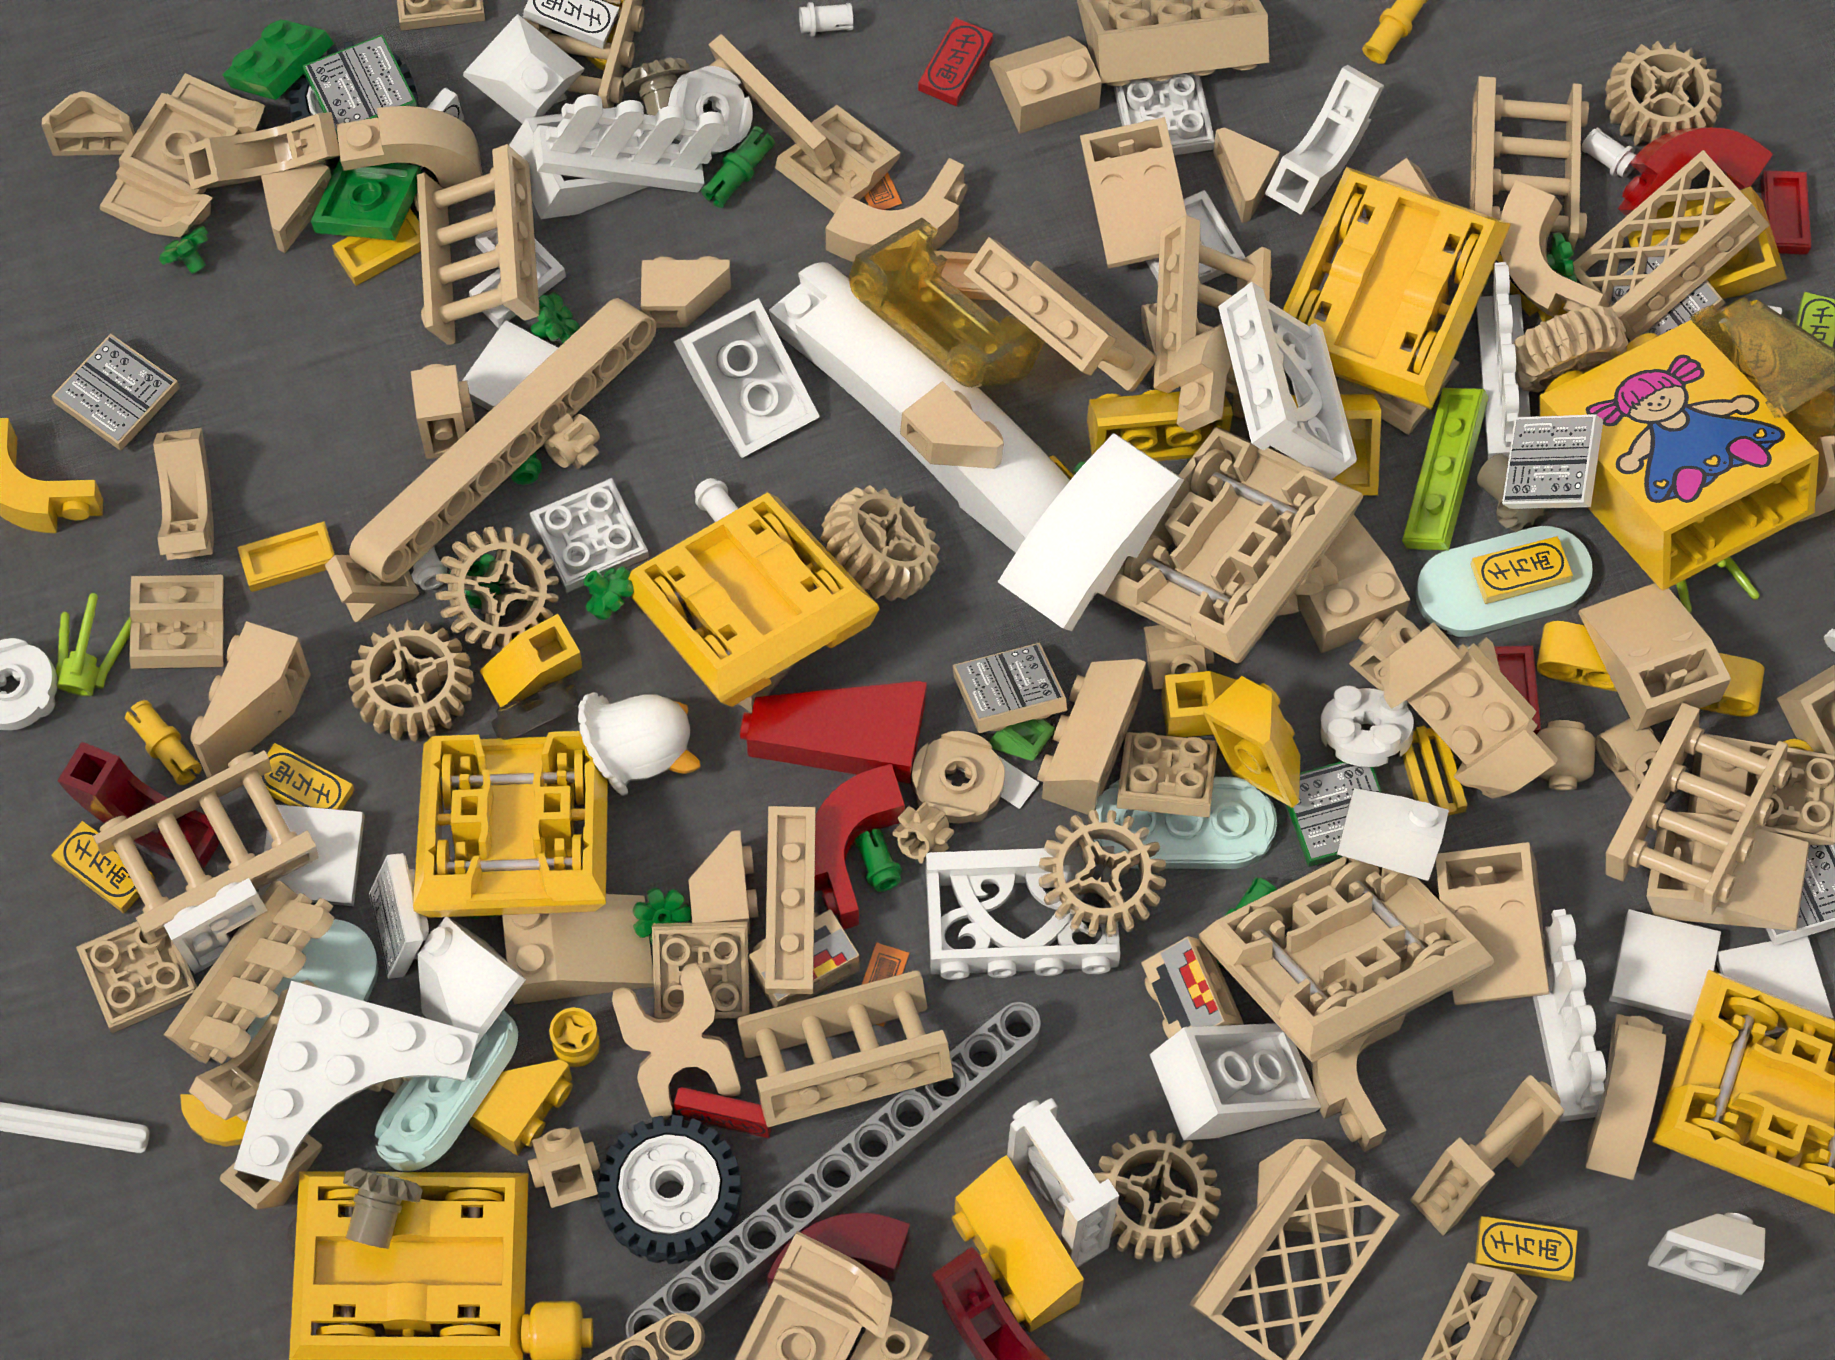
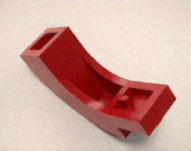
M1700 127L1672 131L1646 145L1629 163L1642 175L1635 177L1626 186L1622 197L1625 199L1618 210L1626 216L1629 215L1702 150L1705 151L1738 189H1745L1754 183L1773 153L1751 137L1730 129Z
M892 764L862 772L845 781L825 799L815 815L814 892L822 890L826 911L831 909L834 916L837 915L838 922L843 930L859 925V908L845 865L847 855L854 845V840L866 831L870 833L872 829H881L899 824L898 817L905 810Z

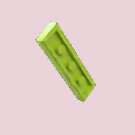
M1442 389L1402 539L1407 549L1449 551L1489 399L1485 389Z

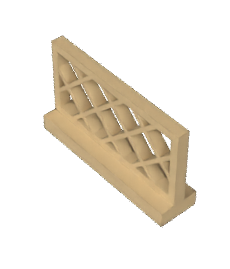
M1702 150L1573 262L1574 273L1584 286L1604 294L1609 303L1611 302L1614 286L1630 285L1629 292L1613 306L1610 303L1609 307L1622 320L1627 332L1625 335L1632 341L1646 332L1770 224L1705 151ZM1707 167L1710 171L1707 188L1690 189L1692 179ZM1733 197L1735 199L1721 213L1713 215L1716 198ZM1705 199L1701 216L1684 217L1687 200ZM1676 201L1673 218L1656 219L1658 208L1665 202ZM1699 227L1698 232L1685 244L1678 245L1682 228ZM1670 229L1667 245L1650 246L1653 230ZM1642 230L1639 247L1622 248L1624 238L1632 231ZM1665 256L1663 263L1650 274H1644L1648 257ZM1636 258L1633 275L1616 276L1620 259ZM1598 260H1608L1605 276L1588 277L1585 273Z
M1307 1145L1300 1146L1189 1305L1265 1360H1283L1268 1349L1265 1328L1292 1324L1295 1345L1284 1360H1299L1394 1224L1399 1214L1322 1159V1156ZM1321 1172L1337 1182L1341 1204L1314 1208L1311 1186ZM1346 1190L1359 1198L1360 1201L1348 1202ZM1305 1196L1307 1209L1295 1211ZM1368 1205L1384 1217L1372 1234L1354 1237L1349 1208ZM1342 1209L1347 1238L1320 1242L1315 1213ZM1308 1215L1313 1243L1286 1248L1283 1226L1290 1217ZM1277 1236L1279 1249L1266 1251ZM1368 1240L1357 1255L1355 1242ZM1348 1244L1351 1265L1344 1274L1326 1277L1321 1248ZM1314 1249L1319 1278L1292 1282L1287 1253ZM1280 1255L1285 1283L1258 1288L1255 1266L1262 1257ZM1249 1276L1251 1289L1238 1291ZM1340 1280L1329 1295L1327 1282ZM1320 1284L1323 1305L1317 1314L1298 1317L1293 1288ZM1286 1289L1291 1318L1264 1322L1259 1293ZM1252 1295L1257 1320L1256 1324L1236 1326L1222 1315L1234 1297ZM1311 1321L1301 1335L1299 1322ZM1258 1329L1260 1342L1245 1331Z

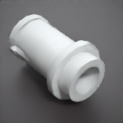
M808 2L807 7L799 8L801 33H809L810 37H814L816 32L852 31L853 11L851 3L814 6L813 2Z
M1598 127L1588 134L1581 150L1610 169V175L1613 177L1620 175L1625 178L1633 171L1634 167L1629 164L1636 156L1634 154L1635 149L1632 146L1625 148Z
M709 478L702 481L695 489L696 505L699 509L707 511L715 522L738 509L728 496V487L722 481Z
M434 547L413 565L412 578L414 583L420 585L424 590H432L443 584L436 581V575L446 574L448 570L439 561Z

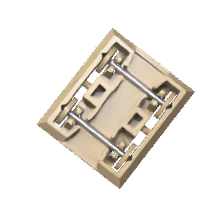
M1215 427L1178 475L1184 481L1137 558L1127 556L1103 596L1235 663H1240L1353 516L1363 495L1361 492L1322 475L1321 472L1309 466L1306 467L1298 461L1270 448L1263 451L1250 441L1222 428ZM1174 541L1177 548L1169 555L1167 549Z
M1342 857L1216 920L1199 934V940L1311 1062L1334 1052L1466 983L1494 964V958L1417 877L1348 857ZM1292 926V931L1287 932L1285 937V929Z

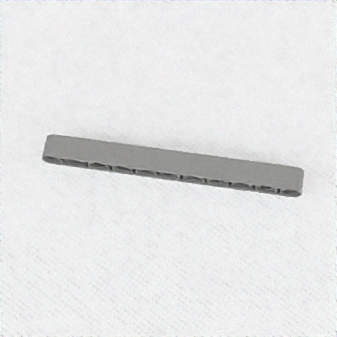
M1015 1002L1005 1006L949 1052L954 1077L942 1081L953 1082L957 1085L959 1091L955 1095L944 1097L936 1093L934 1087L942 1081L900 1092L634 1310L626 1323L627 1339L637 1334V1331L642 1326L654 1324L674 1313H686L696 1318L701 1325L772 1267L778 1255L793 1239L796 1231L801 1233L813 1224L837 1214L1032 1053L1037 1047L1041 1025L1040 1016L1036 1009L1027 1003ZM1020 1022L1027 1025L1031 1032L1024 1037H1015L1008 1033L1006 1028L1012 1023ZM983 1051L991 1054L995 1061L987 1067H980L975 1065L970 1057L977 1052ZM905 1111H914L920 1114L923 1120L914 1127H907L902 1125L897 1118ZM875 1140L885 1145L887 1150L878 1157H869L861 1151V1147L868 1141ZM832 1171H842L849 1176L850 1180L846 1185L834 1188L826 1184L824 1178ZM796 1201H804L810 1204L813 1210L804 1218H795L788 1214L787 1208ZM765 1231L771 1233L776 1240L767 1249H757L750 1244V1238L758 1232ZM722 1262L733 1263L738 1268L737 1274L729 1280L715 1278L712 1275V1270ZM684 1293H692L700 1298V1303L692 1311H680L674 1306L678 1296ZM678 1322L670 1328L668 1341L672 1348L676 1347L694 1332L691 1325L687 1322ZM641 1346L631 1348L633 1354L643 1360L651 1359L645 1348Z

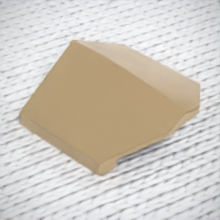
M85 91L69 95L42 118V128L53 156L120 155L135 135L130 116L96 94Z
M1295 1139L1259 1163L1257 1207L1300 1146L1307 1145L1320 1154L1322 1159L1354 1182L1355 1169L1324 1141ZM1321 1172L1311 1186L1314 1208L1341 1204L1337 1182ZM1346 1190L1348 1202H1354V1195ZM1305 1196L1295 1211L1307 1209ZM1354 1207L1349 1208L1353 1228ZM1342 1209L1315 1213L1318 1233L1346 1235ZM1308 1215L1290 1217L1283 1226V1230L1311 1232Z

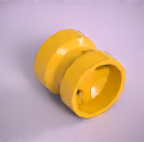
M567 1008L556 1014L551 1021L549 1029L554 1054L558 1060H563L570 1067L586 1066L599 1053L600 1040L596 1021L589 1012L581 1008Z

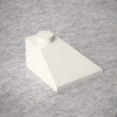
M517 14L464 71L463 76L523 124L526 118L543 116L582 74L584 67Z
M1354 788L1337 855L1428 881L1443 839L1449 810L1402 796Z
M445 917L439 926L430 932L424 946L417 954L423 1015L429 1020L479 1033L476 1045L526 980L486 941L449 917Z
M1738 1213L1715 1214L1668 1230L1650 1255L1648 1266L1742 1295L1762 1271L1765 1251V1228L1753 1225L1752 1219Z

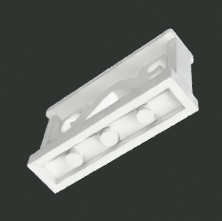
M1250 282L1218 306L1251 443L1263 451L1272 446L1304 466H1309L1321 472L1322 475L1333 479L1353 465L1357 457L1323 328L1316 323L1308 326L1266 300L1264 289ZM1284 370L1291 378L1298 408L1289 392Z
M1100 846L1104 851L1114 854V846ZM1081 847L1074 848L1064 861L1063 872L1066 882L1074 879L1075 875L1086 867L1082 858L1083 851ZM1044 848L926 853L931 974H941V977L944 979L957 980L968 977L969 973L987 972L991 977L1006 978L1015 975L1016 971H1035L1037 975L1054 976L1061 974L1066 969H1082L1087 974L1106 973L1111 968L1118 967L1119 965L1118 921L1116 922L1117 927L1114 937H1108L1105 924H1099L1102 929V936L1096 944L1077 945L1074 943L1072 936L1079 931L1088 935L1087 926L1081 922L1080 928L1077 931H1073L1070 929L1074 917L1073 914L1069 913L1061 920H1058L1054 914L1042 928L1026 939H1022L1002 927L987 912L997 909L1006 902L1012 893L1014 883H1027L1031 894L1037 901L1057 910L1062 904L1061 901L1053 905H1046L1044 897L1047 893L1039 886L1038 882L1041 876L1051 873L1039 868L1040 858L1053 856L1048 854ZM1096 865L1092 877L1095 880H1099L1101 877V882L1109 883L1112 870L1107 866L1103 870V865ZM982 884H996L999 887V893L995 897L984 902L978 901V899L988 897V893L981 889ZM939 886H952L961 908L952 910L941 917ZM1075 894L1074 896H1076L1080 901H1083L1085 894L1081 896ZM1103 900V908H1111V906L1106 905L1105 901ZM969 918L972 923L965 925L961 929L958 940L964 936H970L975 940V946L972 949L951 948L945 940L947 929L954 922ZM1056 939L1058 940L1059 945L1049 946ZM990 941L999 948H989Z
M1050 1098L1039 1104L1037 1100H1034L1021 1107L1013 1115L1014 1121L1010 1124L1007 1156L1078 1268L1108 1249L1119 1194L1109 1179L1099 1184L1057 1122L1058 1106L1055 1101Z

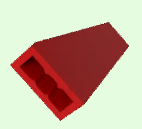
M912 681L755 697L752 713L744 712L740 739L747 741L748 757L855 775L892 764L897 782L910 784L926 705L927 682Z

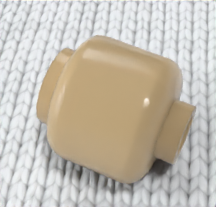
M1555 720L1549 722L1547 728L1538 732L1537 736L1558 758L1554 766L1539 775L1540 778L1549 781V788L1575 790L1577 782L1588 780L1593 775L1596 741L1594 736L1585 730L1583 723L1570 720Z

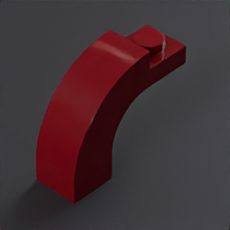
M82 741L57 780L77 803L103 823L119 816H125L128 819L168 799L135 776L119 756ZM193 810L177 818L176 821L200 866L205 868L220 841L206 814ZM159 828L133 840L135 843L172 861L175 859Z
M849 1213L819 1221L801 1233L856 1260L877 1276L895 1281L910 1238V1224L879 1214ZM791 1241L781 1251L767 1276L768 1290Z
M970 1247L931 1274L944 1298L941 1303L977 1360H1051L1036 1346L1014 1318L1000 1295L981 1255L973 1247Z

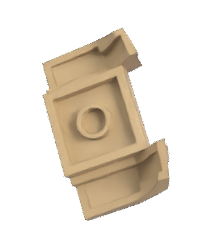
M185 73L171 95L161 93L119 158L120 167L116 172L117 179L100 204V210L149 233L173 237H182L187 234L193 225L201 224L211 214V200L213 197L204 194L207 188L191 190L181 147L210 137L256 132L265 105L257 101L241 98Z
M1434 622L1373 668L1377 680H1381L1384 688L1383 696L1389 707L1393 709L1407 700L1462 760V764L1454 775V778L1462 785L1477 788L1482 791L1483 795L1494 799L1516 792L1557 763L1558 758L1533 732L1537 724L1532 718L1537 711L1474 643L1467 648L1464 644L1456 647Z
M796 1231L734 1360H846L862 1326L885 1340L893 1299L889 1285L856 1260Z

